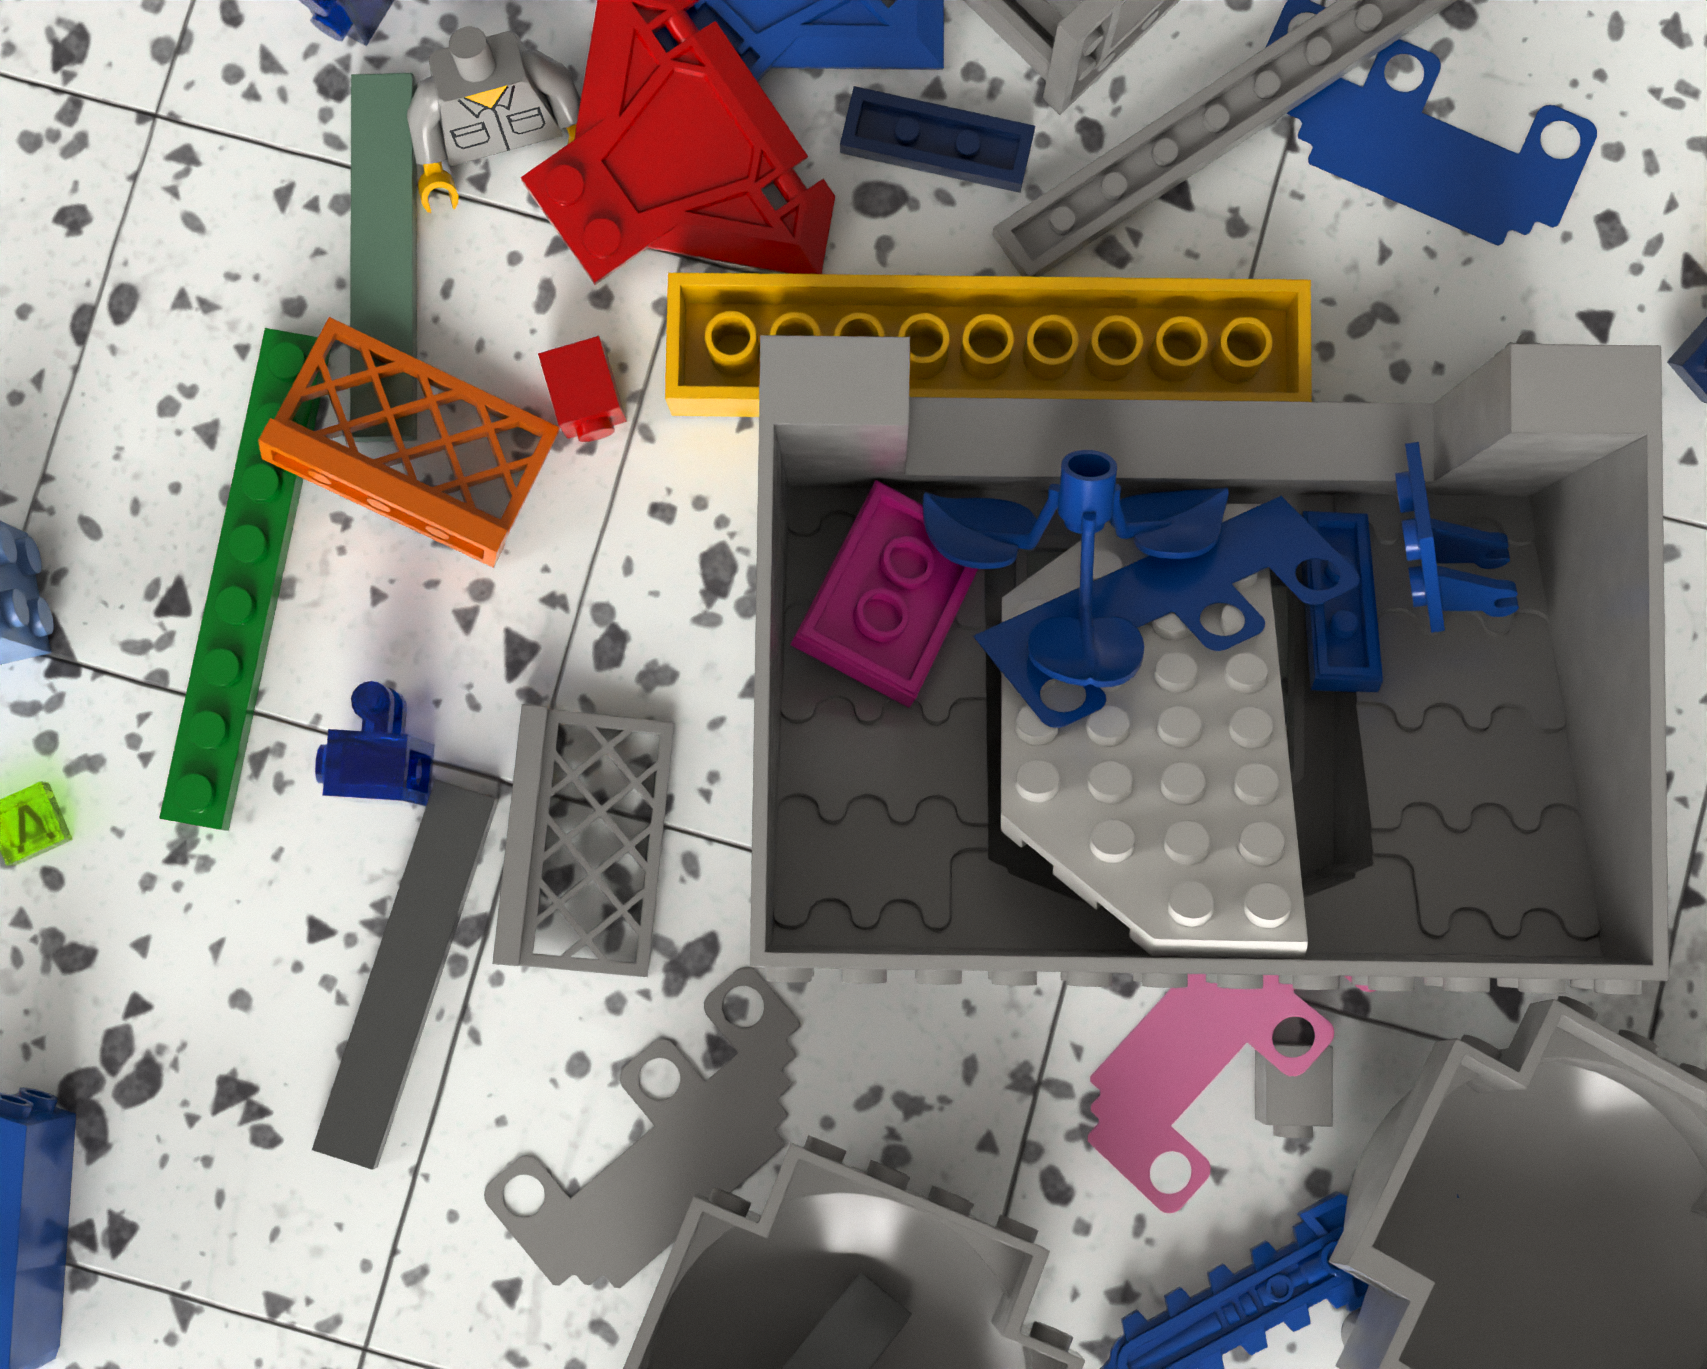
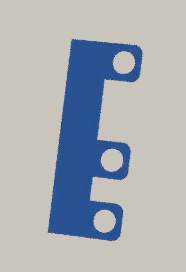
M1279 496L1222 522L1219 540L1210 551L1203 555L1185 559L1158 558L1149 555L1094 580L1092 619L1109 616L1122 617L1131 621L1136 628H1139L1174 612L1206 648L1214 651H1223L1260 634L1265 628L1264 618L1232 585L1233 583L1269 567L1301 601L1310 605H1320L1356 588L1360 583V576L1282 496ZM1322 559L1336 566L1340 573V579L1330 589L1313 590L1305 587L1298 581L1296 568L1303 561ZM1080 587L973 636L1045 725L1053 728L1065 727L1102 709L1106 704V694L1100 687L1088 684L1083 686L1086 698L1079 708L1068 712H1059L1048 708L1041 700L1040 691L1047 681L1054 678L1036 668L1029 659L1027 652L1029 633L1040 621L1054 616L1079 618ZM1215 603L1230 604L1237 607L1243 613L1245 624L1239 632L1233 635H1215L1202 626L1200 621L1201 612L1207 606Z

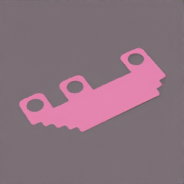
M1188 974V987L1171 988L1090 1076V1082L1100 1090V1096L1091 1105V1112L1099 1119V1123L1088 1134V1142L1164 1213H1175L1180 1210L1205 1183L1211 1171L1207 1158L1171 1125L1246 1043L1250 1044L1282 1073L1288 1076H1298L1311 1066L1334 1038L1332 1024L1293 992L1295 990L1293 984L1279 983V975H1263L1262 989L1219 988L1217 983L1206 982V974ZM1344 976L1351 982V976ZM1355 985L1360 990L1365 992L1376 991L1369 990L1368 986L1365 985ZM1289 1017L1306 1019L1311 1023L1315 1032L1314 1043L1310 1050L1298 1057H1286L1280 1054L1273 1044V1033L1276 1026L1282 1020ZM1170 1151L1179 1152L1190 1162V1180L1179 1192L1172 1194L1162 1193L1151 1182V1166L1154 1160L1161 1154Z

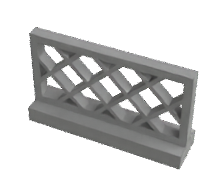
M522 704L492 964L648 977L675 723L555 710L544 706ZM558 725L586 727L602 748L575 770H572L556 751ZM597 728L622 732L608 742ZM632 732L659 735L657 761L638 777L633 774L613 749ZM607 753L630 783L601 806L577 776ZM555 761L566 774V777L552 787ZM655 772L652 797L642 785V782ZM572 782L595 812L569 833L565 834L549 815L550 798ZM635 788L650 806L651 818L650 825L629 841L606 811ZM600 816L622 843L623 847L596 869H593L571 842V839ZM548 824L560 840L545 851ZM648 836L645 860L634 846ZM565 845L588 875L558 899L542 879L543 862ZM629 852L645 872L643 888L622 905L599 875ZM593 880L616 910L590 932L586 933L563 904ZM541 888L552 904L537 916ZM642 899L640 921L638 924L627 910ZM558 909L581 939L560 956L533 953L536 926ZM621 915L638 935L635 963L608 960L592 941L594 937ZM587 945L598 959L571 956Z

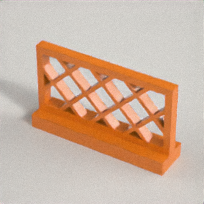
M329 317L275 419H269L258 442L263 460L494 568L505 546L506 539L559 434L560 427ZM338 340L360 351L367 370L332 380L325 363V358L334 341ZM372 357L386 364L375 367ZM318 371H320L324 383L311 386ZM402 372L417 378L425 398L390 408L380 379ZM372 382L382 411L347 421L337 392ZM430 385L444 392L433 395ZM329 395L339 424L313 431L292 420L302 402ZM458 400H463L475 406L482 426L449 436L438 406ZM429 409L440 439L406 449L395 419ZM488 413L502 420L491 423ZM387 422L397 452L376 459L359 453L352 433ZM519 427L541 438L532 456L507 463L496 434ZM344 436L347 447L331 439ZM487 437L497 467L464 477L453 447ZM445 450L455 480L434 487L418 481L410 460ZM402 463L405 474L390 466ZM525 470L516 487L511 474ZM502 477L510 501L501 519L477 509L469 487ZM460 490L463 501L448 494Z

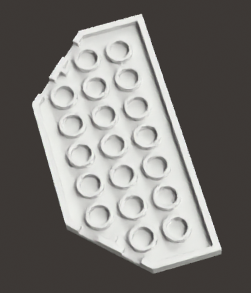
M1227 504L1222 522L1261 504ZM1109 521L1105 523L1101 531L1095 533L1093 581L1149 556L1136 547L1133 537L1128 539L1119 538L1115 528ZM1081 540L1002 597L1001 623L1080 587ZM1269 567L1232 584L1264 618L1265 628L1260 634L1229 649L1214 651L1206 648L1174 612L1137 628L1143 637L1145 647L1143 662L1136 675L1122 685L1101 688L1106 694V704L1104 707L1065 727L1053 728L1045 725L1001 672V832L1021 848L1028 844L1053 865V875L1094 909L1097 910L1100 906H1103L1130 928L1129 938L1151 956L1305 958L1308 936ZM1226 603L1209 605L1200 615L1202 626L1215 635H1233L1239 632L1245 624L1243 613L1237 607ZM1051 679L1042 686L1040 697L1048 708L1059 712H1068L1079 708L1084 703L1086 692L1083 686Z

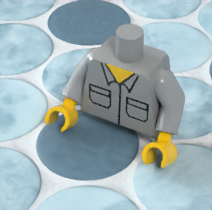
M469 26L460 28L451 35L449 47L433 51L428 57L431 76L420 81L407 110V120L416 164H423L424 173L418 180V191L424 209L431 213L428 195L435 188L447 189L452 208L455 209L458 205L459 196L454 180L447 171L443 170L442 161L448 160L450 167L561 137L563 136L561 130L563 128H566L569 133L568 145L575 138L581 99L568 69L562 63L538 50H527L517 33L506 31L486 37L479 28Z

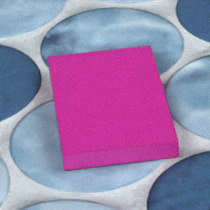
M876 480L790 645L910 708L917 698L978 569L961 566L945 558L934 547L926 533L923 521V505Z

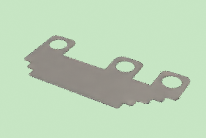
M749 967L736 970L715 988L704 1001V1011L707 1017L738 1052L734 1058L706 1082L679 1049L666 1039H659L651 1043L622 1069L620 1083L623 1089L653 1123L654 1127L573 1197L569 1198L539 1160L532 1156L518 1158L487 1185L484 1191L486 1204L552 1285L560 1286L572 1275H576L584 1285H591L600 1276H605L614 1288H621L676 1240L694 1195L698 1193L709 1198L713 1187L731 1193L784 1147L783 1139L775 1131L776 1125L786 1117V1111L778 1103V1099L790 1088L791 1082L782 1070L795 1057V1052L788 1045L787 1038L800 1027V1022L756 970ZM738 986H748L755 989L761 995L764 1003V1010L760 1020L746 1028L736 1027L729 1023L722 1009L726 994ZM655 1058H664L671 1061L677 1067L680 1074V1084L677 1091L671 1097L664 1100L649 1098L643 1093L639 1085V1073L642 1067L648 1061ZM518 1175H530L536 1178L544 1189L545 1198L542 1207L537 1213L529 1217L513 1215L508 1211L503 1201V1191L506 1184Z

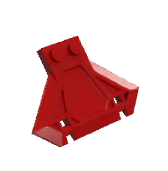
M597 0L575 138L571 143L520 177L521 182L594 285L648 248L786 274H822L835 195L824 178L807 189L794 168L806 160L808 155L718 23L714 21L699 31L686 11L700 0ZM665 26L678 44L667 53L654 35ZM772 183H774L787 202L776 211L762 192Z

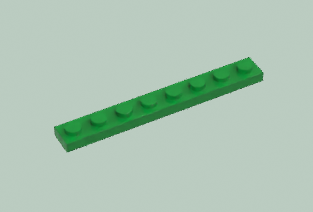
M269 328L264 330L159 819L229 831L303 484V478L263 460L258 439L269 419H275L318 337ZM330 349L328 355H327L326 358H325V363H326L327 366H328V361H329L331 349ZM318 371L311 386L324 383L320 371ZM321 397L302 402L292 421L314 431Z

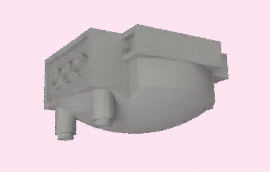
M1559 996L1557 1000L1551 999L1530 1003L1509 1048L1498 1050L1491 1044L1470 1035H1463L1461 1040L1454 1038L1436 1041L1413 1089L1389 1111L1376 1128L1362 1153L1353 1176L1346 1205L1344 1231L1332 1253L1329 1263L1367 1283L1369 1286L1362 1307L1352 1311L1342 1324L1341 1338L1344 1349L1335 1366L1339 1369H1707V1071L1685 1063H1681L1679 1067L1657 1056L1659 1047L1651 1040L1628 1030L1621 1029L1618 1034L1595 1022L1598 1016L1595 1010L1580 1001L1566 996Z
M808 1135L804 1147L792 1142L790 1143L762 1215L749 1210L751 1206L750 1201L716 1187H713L709 1198L698 1193L693 1196L623 1369H781L860 1272L912 1313L906 1325L871 1369H1082L1085 1359L1078 1352L1069 1349L1073 1336L1038 1321H1034L1032 1328L1023 1325L1050 1253L1043 1246L1034 1243L1039 1230L1001 1214L994 1227L970 1215L974 1203L969 1202V1200L933 1185L928 1197L906 1188L910 1180L907 1174L873 1160H870L866 1171L854 1166H847L842 1163L846 1150Z

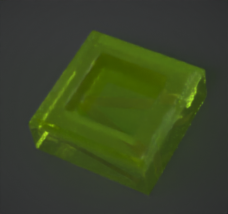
M37 782L0 799V852L6 866H16L73 840L49 782Z

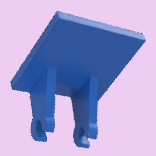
M1419 442L1406 443L1405 448L1409 471L1395 473L1400 513L1414 511L1415 515L1413 519L1401 520L1407 561L1421 559L1422 565L1408 568L1413 607H1428L1431 633L1445 631L1443 611H1483L1492 617H1504L1516 612L1519 609L1516 597L1518 593L1516 583L1513 581L1497 580L1437 565L1475 563L1483 569L1500 568L1510 561L1509 550L1507 549L1509 547L1508 538L1503 533L1486 532L1430 518Z

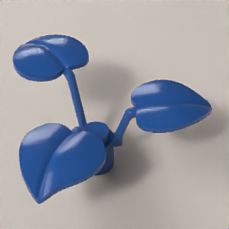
M1078 450L1067 454L1062 459L1060 484L1049 485L1048 499L1037 519L1029 508L1008 500L994 498H945L925 492L923 496V521L931 543L951 562L969 568L997 569L1014 563L1018 556L1019 548L1025 550L1036 548L1058 508V514L1064 520L1066 528L1072 532L1082 534L1079 618L1054 616L1040 621L1031 629L1028 636L1027 652L1029 659L1041 672L1065 683L1078 686L1092 684L1095 687L1101 688L1115 687L1124 684L1136 675L1143 662L1145 646L1140 631L1131 621L1116 616L1092 619L1095 533L1101 531L1105 523L1109 521L1115 528L1119 538L1128 539L1133 537L1136 547L1147 555L1168 559H1185L1203 555L1210 551L1219 540L1229 495L1227 487L1148 493L1129 496L1120 500L1121 486L1116 484V461L1108 454L1100 451Z

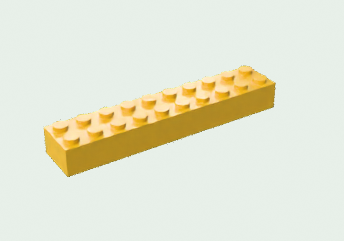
M668 273L665 400L672 416L759 417L760 335L910 337L909 397L1312 402L1311 280Z

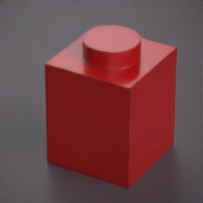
M599 336L538 353L558 425L567 439L578 437L580 442L599 440L615 432L614 425L627 422L608 354Z

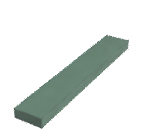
M413 73L351 74L350 327L417 359V164L407 120V110L417 89V80ZM350 347V375L367 370L361 352ZM372 357L375 367L386 364ZM402 372L380 379L390 408L417 400V378ZM372 382L350 388V420L382 411ZM417 413L395 419L403 441L417 440ZM387 422L352 433L355 442L393 441Z

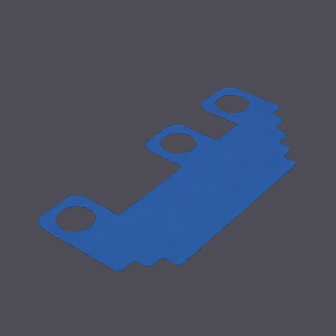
M1288 0L1283 7L1266 47L1288 33L1290 21L1298 14H1318L1327 7L1310 0ZM1401 39L1378 52L1363 87L1339 78L1287 113L1302 122L1297 135L1298 139L1311 144L1313 147L1308 157L1310 165L1497 246L1503 244L1508 231L1513 230L1527 235L1531 232L1536 222L1552 228L1559 225L1597 138V129L1590 120L1558 106L1546 105L1537 112L1521 151L1517 154L1422 113L1440 72L1441 63L1439 58L1432 52ZM1399 54L1412 55L1423 66L1424 77L1422 83L1416 89L1409 92L1393 89L1385 79L1384 70L1387 62ZM1555 121H1565L1577 129L1580 135V146L1573 156L1566 159H1556L1549 156L1543 150L1540 140L1541 133L1548 124Z

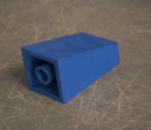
M24 1087L19 1088L16 1094L0 1093V1369H37L56 1359L61 1338L76 1113L56 1107L58 1101L56 1096L37 1089Z

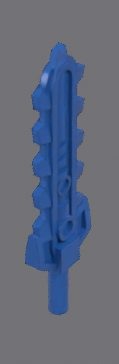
M1335 1191L1298 1212L1297 1215L1302 1221L1292 1226L1295 1241L1275 1250L1268 1241L1264 1240L1250 1249L1252 1264L1233 1274L1222 1263L1208 1271L1207 1276L1210 1287L1190 1297L1179 1286L1165 1294L1164 1299L1167 1310L1149 1320L1137 1309L1121 1318L1123 1334L1115 1340L1110 1350L1109 1359L1100 1369H1224L1223 1354L1240 1345L1249 1355L1267 1348L1265 1332L1282 1322L1293 1332L1310 1325L1308 1308L1325 1299L1336 1309L1346 1305L1349 1312L1362 1307L1369 1285L1329 1263L1332 1253L1344 1231L1348 1196Z

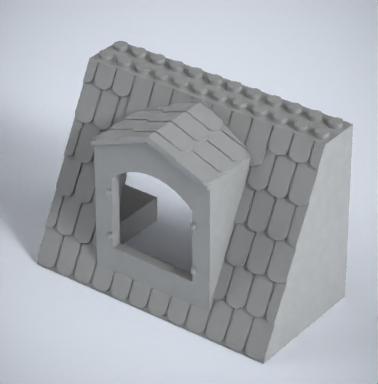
M760 335L750 968H767V981L811 982L812 977H814V968L842 969V982L886 983L888 969L915 970V978H917V983L962 984V971H988V979L992 980L994 985L1031 986L1037 985V972H1061V980L1067 981L1069 986L1108 987L1112 986V973H1133V981L1142 982L1144 987L1185 988L1188 987V974H1206V982L1217 983L1219 988L1262 989L1263 975H1279V983L1293 984L1294 989L1338 990L1339 976H1351V984L1368 986L1369 990L1414 991V977H1424V985L1443 987L1444 991L1490 992V978H1497V986L1518 988L1519 992L1566 993V979H1570V987L1594 989L1595 993L1622 995L1642 994L1641 980L1669 981L1661 345L1510 344L1435 403L909 397L910 337ZM1419 442L1430 518L1486 532L1503 533L1508 538L1509 547L1507 549L1509 550L1510 561L1500 568L1483 569L1475 563L1437 565L1497 580L1513 581L1516 583L1518 593L1516 597L1519 609L1516 612L1504 617H1492L1483 611H1443L1445 631L1431 633L1428 607H1413L1408 568L1422 565L1421 559L1407 561L1401 520L1413 519L1415 515L1414 511L1400 513L1395 473L1409 471L1405 448L1406 443ZM1095 450L1108 454L1116 461V484L1121 486L1120 500L1129 496L1148 493L1227 487L1229 492L1227 504H1263L1282 496L1300 515H1302L1303 511L1368 514L1383 683L1379 692L1311 690L1305 604L1289 588L1287 589V737L1308 945L1304 959L1151 956L1129 938L1130 928L1103 906H1100L1097 910L1094 909L1053 875V865L1028 844L1021 848L1001 832V671L973 636L1001 623L1002 597L1027 580V552H1065L1081 540L1082 534L1072 532L1066 528L1064 520L1058 514V508L1036 548L1032 550L1019 548L1016 560L1007 567L977 570L917 698L910 708L790 645L876 480L922 505L925 492L945 498H994L1019 503L1029 508L1037 519L1048 499L1049 485L1060 484L1062 459L1074 451ZM1300 563L1296 568V577L1303 585L1302 563Z

